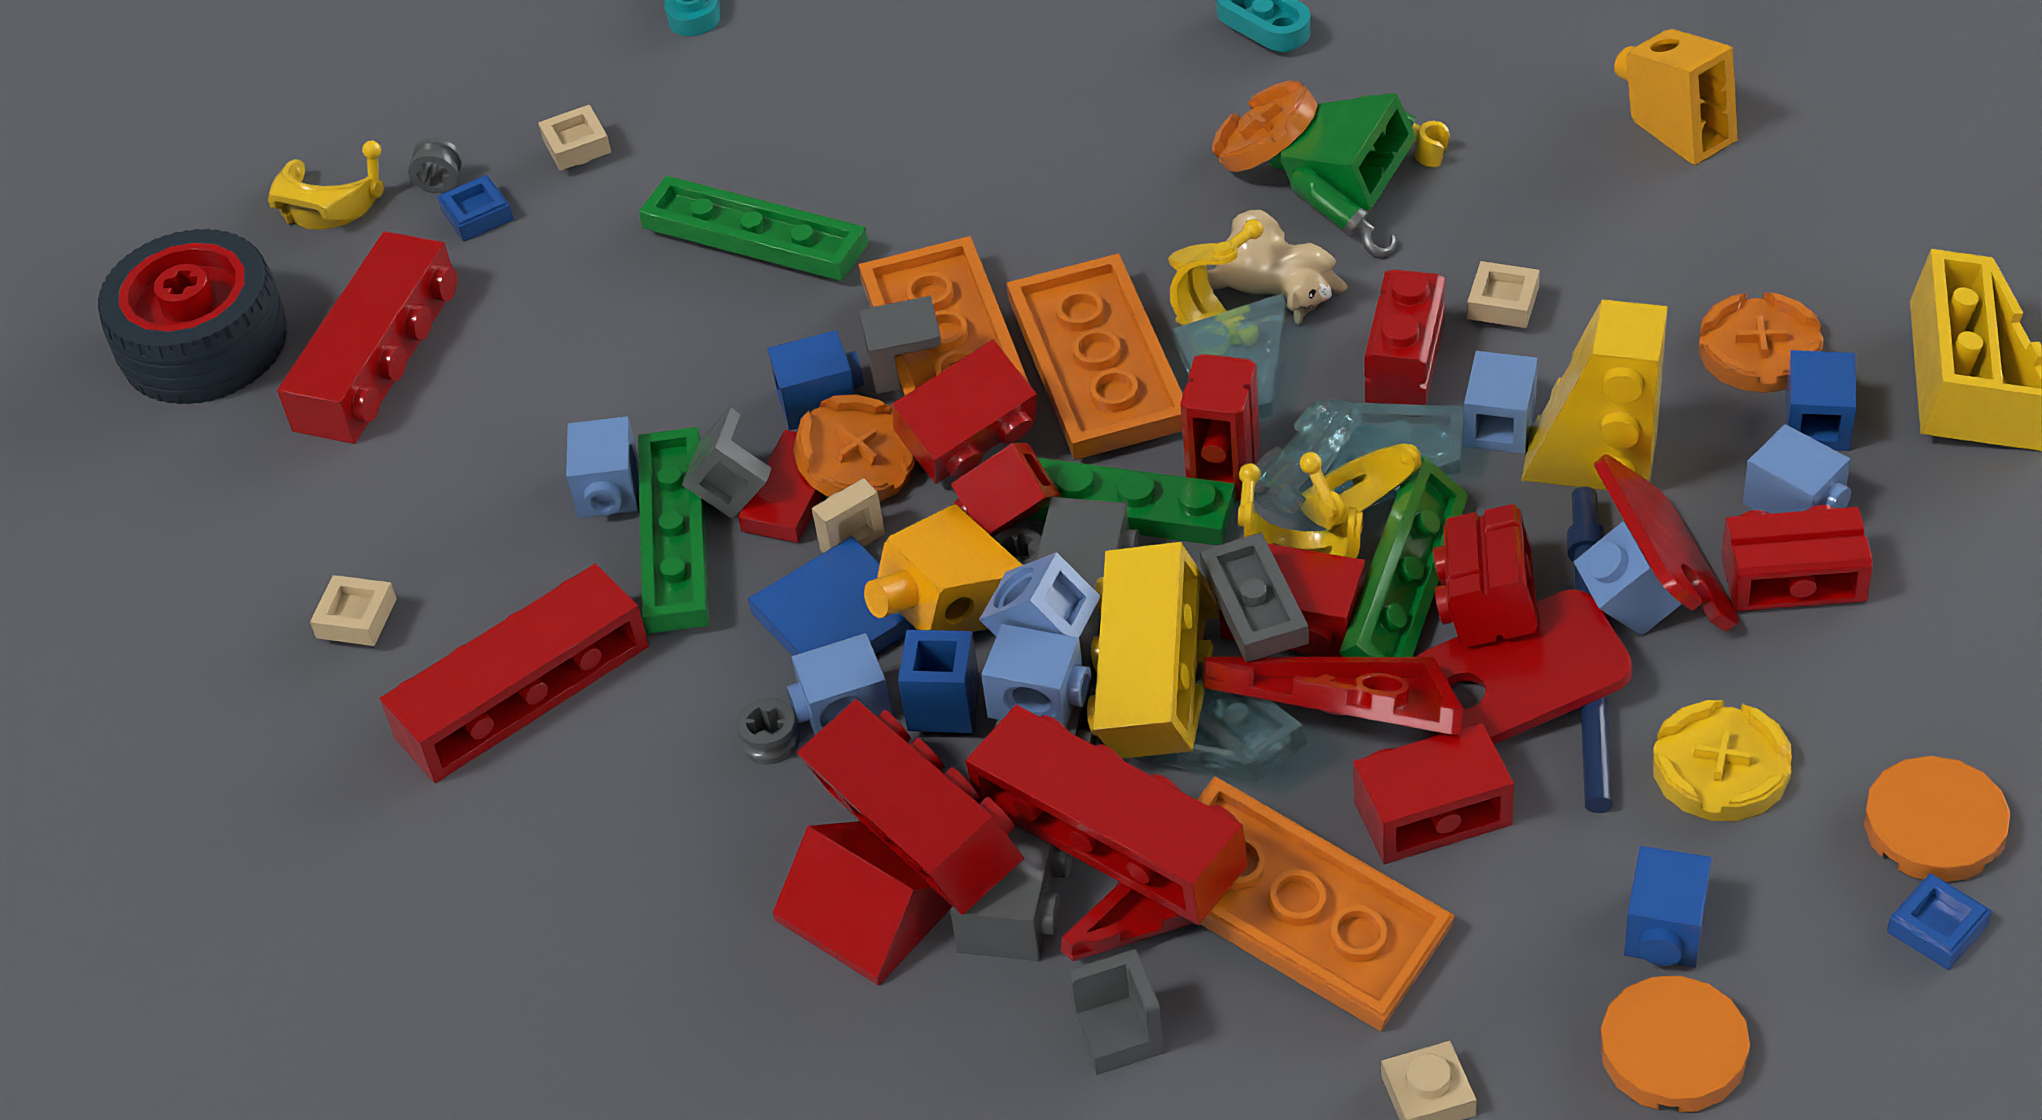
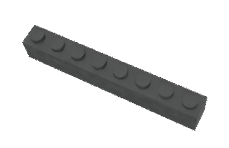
M1051 497L1036 560L1057 552L1095 590L1097 579L1104 577L1105 551L1139 547V531L1129 529L1127 503ZM1097 604L1079 636L1082 666L1089 667L1091 670L1089 694L1083 707H1074L1066 728L1073 735L1094 746L1096 745V736L1093 735L1088 724L1087 703L1089 697L1096 694L1097 673L1092 662L1091 644L1094 636L1100 635L1101 614ZM1014 824L1015 829L1008 834V837L1025 859L963 916L953 907L951 908L950 914L957 952L1040 962L1045 934L1055 935L1058 930L1061 898L1059 893H1055L1058 878L1069 877L1072 855Z

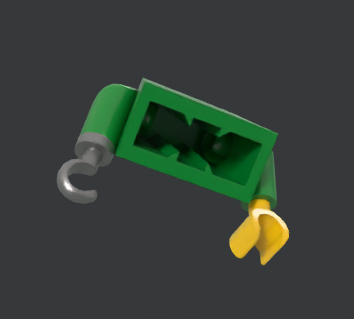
M1397 93L1364 95L1354 99L1319 103L1315 116L1306 129L1288 147L1272 157L1269 162L1274 169L1286 171L1291 189L1297 197L1308 203L1347 234L1351 235L1354 231L1362 235L1361 243L1364 249L1369 254L1382 258L1394 252L1397 239L1394 235L1390 234L1389 247L1380 248L1376 246L1371 240V233L1375 227L1365 220L1368 214L1365 210L1373 208L1414 142H1416L1414 149L1415 159L1426 167H1438L1441 165L1444 152L1447 150L1450 134L1446 125L1439 121H1427L1421 126L1414 123L1416 116L1404 110Z

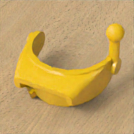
M374 140L364 143L362 152L367 158L368 176L349 184L318 186L302 183L305 175V164L301 160H291L275 177L268 196L270 207L279 209L281 216L287 224L295 223L306 229H331L358 219L383 194L384 184L379 179L378 157L382 151L380 144Z
M1247 220L1243 225V230L1228 241L1188 246L1173 252L1168 258L1169 264L1177 270L1170 286V303L1177 315L1175 320L1177 323L1182 324L1181 327L1188 331L1190 337L1209 347L1227 351L1245 350L1255 346L1260 335L1256 327L1239 321L1223 307L1211 288L1207 274V265H1222L1234 261L1238 257L1237 249L1249 239H1258L1262 235L1263 225L1259 220Z
M1396 444L1360 456L1324 476L1321 471L1322 460L1320 456L1314 452H1307L1302 455L1299 464L1302 471L1309 474L1313 485L1301 493L1298 498V505L1311 521L1328 529V531L1333 530L1346 521L1349 507H1355L1357 512H1362L1412 476L1422 465L1421 454L1417 447L1412 444ZM1349 480L1354 484L1339 493L1333 491Z
M1252 463L1241 467L1239 478L1243 483L1241 502L1238 509V526L1244 527V538L1262 533L1269 544L1357 558L1360 550V533H1362L1363 512H1357V508L1349 507L1346 521L1330 531L1327 529L1304 532L1285 529L1264 520L1254 509L1255 484L1261 477L1260 469Z

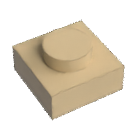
M590 104L538 122L542 139L559 171L575 165L585 164L592 159L612 153L608 136Z
M1480 261L1467 301V319L1527 328L1539 289L1540 270Z
M864 478L846 489L832 494L825 501L812 508L819 547L823 553L851 536L864 547L885 535L878 492Z
M333 575L310 621L315 637L317 639L375 646L397 599L391 582Z
M1451 1041L1381 1061V1077L1399 1120H1463L1476 1116L1477 1100Z

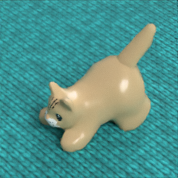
M1248 210L1238 214L1232 220L1231 234L1226 241L1243 230V225L1249 219H1257L1262 223V235L1258 239H1249L1237 249L1238 257L1234 261L1216 265V268L1207 270L1212 290L1229 286L1252 295L1276 294L1284 296L1287 300L1288 309L1294 311V322L1297 325L1301 324L1303 317L1308 312L1313 311L1319 303L1328 300L1332 296L1331 293L1340 295L1348 288L1347 284L1332 271L1336 260L1331 254L1312 243L1288 244L1284 240V232L1276 220L1262 210Z

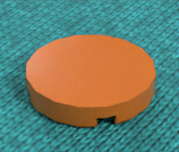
M1293 80L1274 84L1258 92L1247 102L1252 108L1241 118L1235 112L1223 122L1216 132L1212 143L1213 153L1225 170L1232 172L1252 169L1270 160L1288 147L1309 125L1315 116L1318 105L1314 96L1305 85L1303 87L1299 81Z
M1763 292L1762 299H1746L1747 293L1732 295L1713 305L1701 322L1698 353L1704 367L1725 384L1743 391L1762 393L1786 390L1790 351H1822L1824 337L1821 334V324L1817 316L1799 301L1778 293Z
M855 394L832 396L821 401L820 406L810 413L808 410L800 420L793 452L798 470L811 487L830 497L832 494L840 492L864 478L878 492L879 502L898 494L911 478L915 457L893 430L892 408L880 400Z
M1926 756L1905 759L1884 770L1869 788L1864 827L1871 847L1882 858L1885 853L1891 860L1897 862V870L1917 879L1924 880L1931 873L1945 882L1970 879L1983 872L1985 865L1993 861L1995 857L1997 860L2005 849L2010 810L2002 790L1984 772L1960 760Z
M1684 976L1650 977L1626 987L1609 1004L1600 1031L1603 1067L1615 1086L1640 1105L1659 1110V1104L1668 1107L1679 1106L1678 1112H1698L1722 1102L1741 1083L1750 1050L1746 1020L1733 1001L1710 984Z

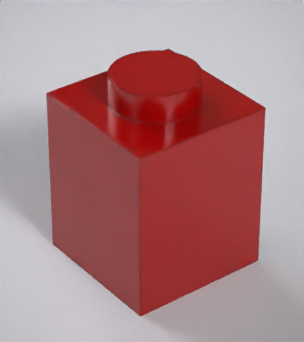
M1012 443L951 483L959 497L954 501V505L956 504L991 537H995L1003 530L1013 528L1048 505L1051 497L1059 498L1061 496L1028 443Z

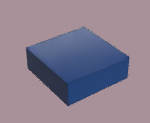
M484 175L437 196L442 213L463 242L514 220L509 203L488 175Z
M1929 873L1890 916L1887 933L1949 970L1989 925L1992 910Z

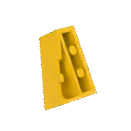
M1182 542L1105 551L1104 577H1099L1095 586V591L1101 596L1097 603L1101 614L1100 635L1094 636L1091 644V656L1097 673L1096 694L1091 695L1087 703V718L1090 730L1093 735H1098L1105 746L1113 749L1122 758L1191 752L1194 747L1205 692L1202 683L1195 684V676L1198 663L1203 662L1204 657H1212L1214 647L1211 639L1203 640L1207 619L1219 618L1218 603L1207 580Z

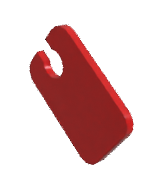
M1604 454L1595 461L1594 467L1663 587L1673 598L1692 611L1702 604V609L1709 621L1723 631L1728 632L1739 624V618L1668 498L1657 487L1612 456Z
M1569 589L1536 602L1538 627H1536V631L1533 634L1509 639L1498 635L1495 642L1467 648L1459 642L1457 636L1429 648L1417 656L1434 657L1450 686L1461 681H1474L1484 687L1485 695L1482 700L1472 708L1463 710L1461 728L1482 722L1495 745L1612 694L1628 684L1633 674L1630 655L1602 610L1598 608L1595 600L1588 593Z

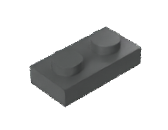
M1262 533L1200 551L1201 570L1245 662L1309 644L1308 624Z

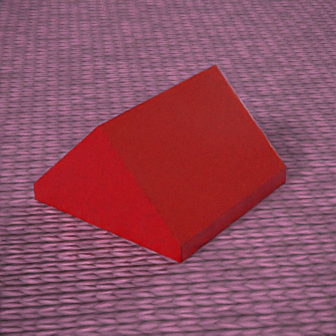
M856 821L807 826L773 910V916L776 922L879 986L945 916L952 906L865 826Z

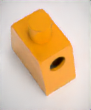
M1669 29L1664 30L1636 47L1628 46L1618 54L1614 63V72L1617 77L1628 82L1630 111L1634 122L1682 158L1696 165L1738 140L1733 47L1679 30Z
M955 504L889 536L883 546L877 578L866 583L864 598L869 611L875 617L883 618L899 612L917 630L972 632L986 630L988 628L979 620L1005 572L1020 567L1022 564Z

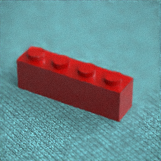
M383 231L277 389L292 432L351 444L356 443L367 424L372 422L377 416L380 404L394 382L402 377L406 363L420 341L427 338L432 323L445 302L451 300L456 291L457 273L452 267L445 242Z
M596 563L381 696L379 699L394 739L436 784L647 649L649 644L639 607Z
M855 699L796 753L825 790L963 916L1025 859L1008 837V834L1015 829V825L991 798L986 797L982 802L977 803L976 800L980 797L979 794L954 767L942 773L941 771L945 768L944 764L920 738L917 737L909 744L908 742L911 740L910 735L887 710L884 709L876 716L860 701Z
M1016 704L965 760L970 784L980 796L976 800L977 803L982 802L986 797L991 798L1017 826L1197 925H1200L1248 866L1243 824L1232 813L1219 805L1211 804L1207 806L1181 792L1171 780L1162 775H1149L1124 762L1122 757L1108 746L1102 744L1094 746L1073 735L1063 724L1051 716L1042 715L1039 717Z

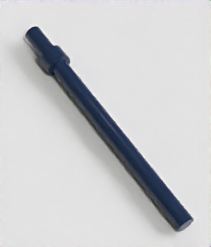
M1583 486L1576 488L1571 494L1573 525L1567 530V555L1572 562L1606 535L1604 527L1599 524L1597 492L1591 487ZM1574 564L1575 590H1581L1591 595ZM1607 696L1581 707L1585 808L1593 813L1607 812L1613 806Z

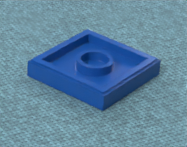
M853 536L748 598L751 613L791 656L864 633L867 634L873 651L877 654L906 636L907 630H916L899 612L883 618H877L869 611L864 598V588L868 581L877 578L880 563Z

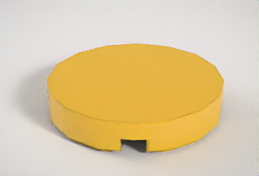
M1705 700L1682 707L1663 722L1653 747V777L1668 800L1682 811L1709 821L1735 822L1761 815L1781 800L1791 777L1792 755L1791 743L1777 722L1761 710L1742 704L1741 710L1734 707H1723L1724 700Z

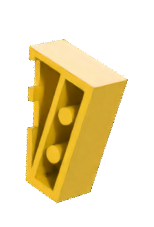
M1931 249L1910 300L1920 433L2042 451L2041 343L2029 340L2020 323L2023 311L1993 257Z
M1601 300L1573 351L1572 360L1563 377H1559L1556 381L1548 404L1543 413L1537 416L1531 427L1521 481L1573 487L1586 486L1598 490H1607L1594 467V462L1604 454H1608L1650 482L1657 441L1668 306Z

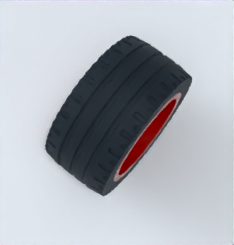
M194 229L174 232L170 235L166 234L158 239L155 238L151 242L134 249L132 253L127 254L123 260H120L111 269V273L106 276L105 282L101 286L102 289L99 291L98 310L100 321L117 365L128 382L137 391L160 402L165 401L171 404L203 403L204 401H212L216 398H223L225 395L233 394L237 390L245 388L246 385L252 384L255 379L260 378L265 371H268L270 366L275 363L276 358L279 357L281 349L284 347V341H286L287 324L284 307L270 268L261 253L250 241H246L245 238L239 237L234 233L231 234L228 231Z

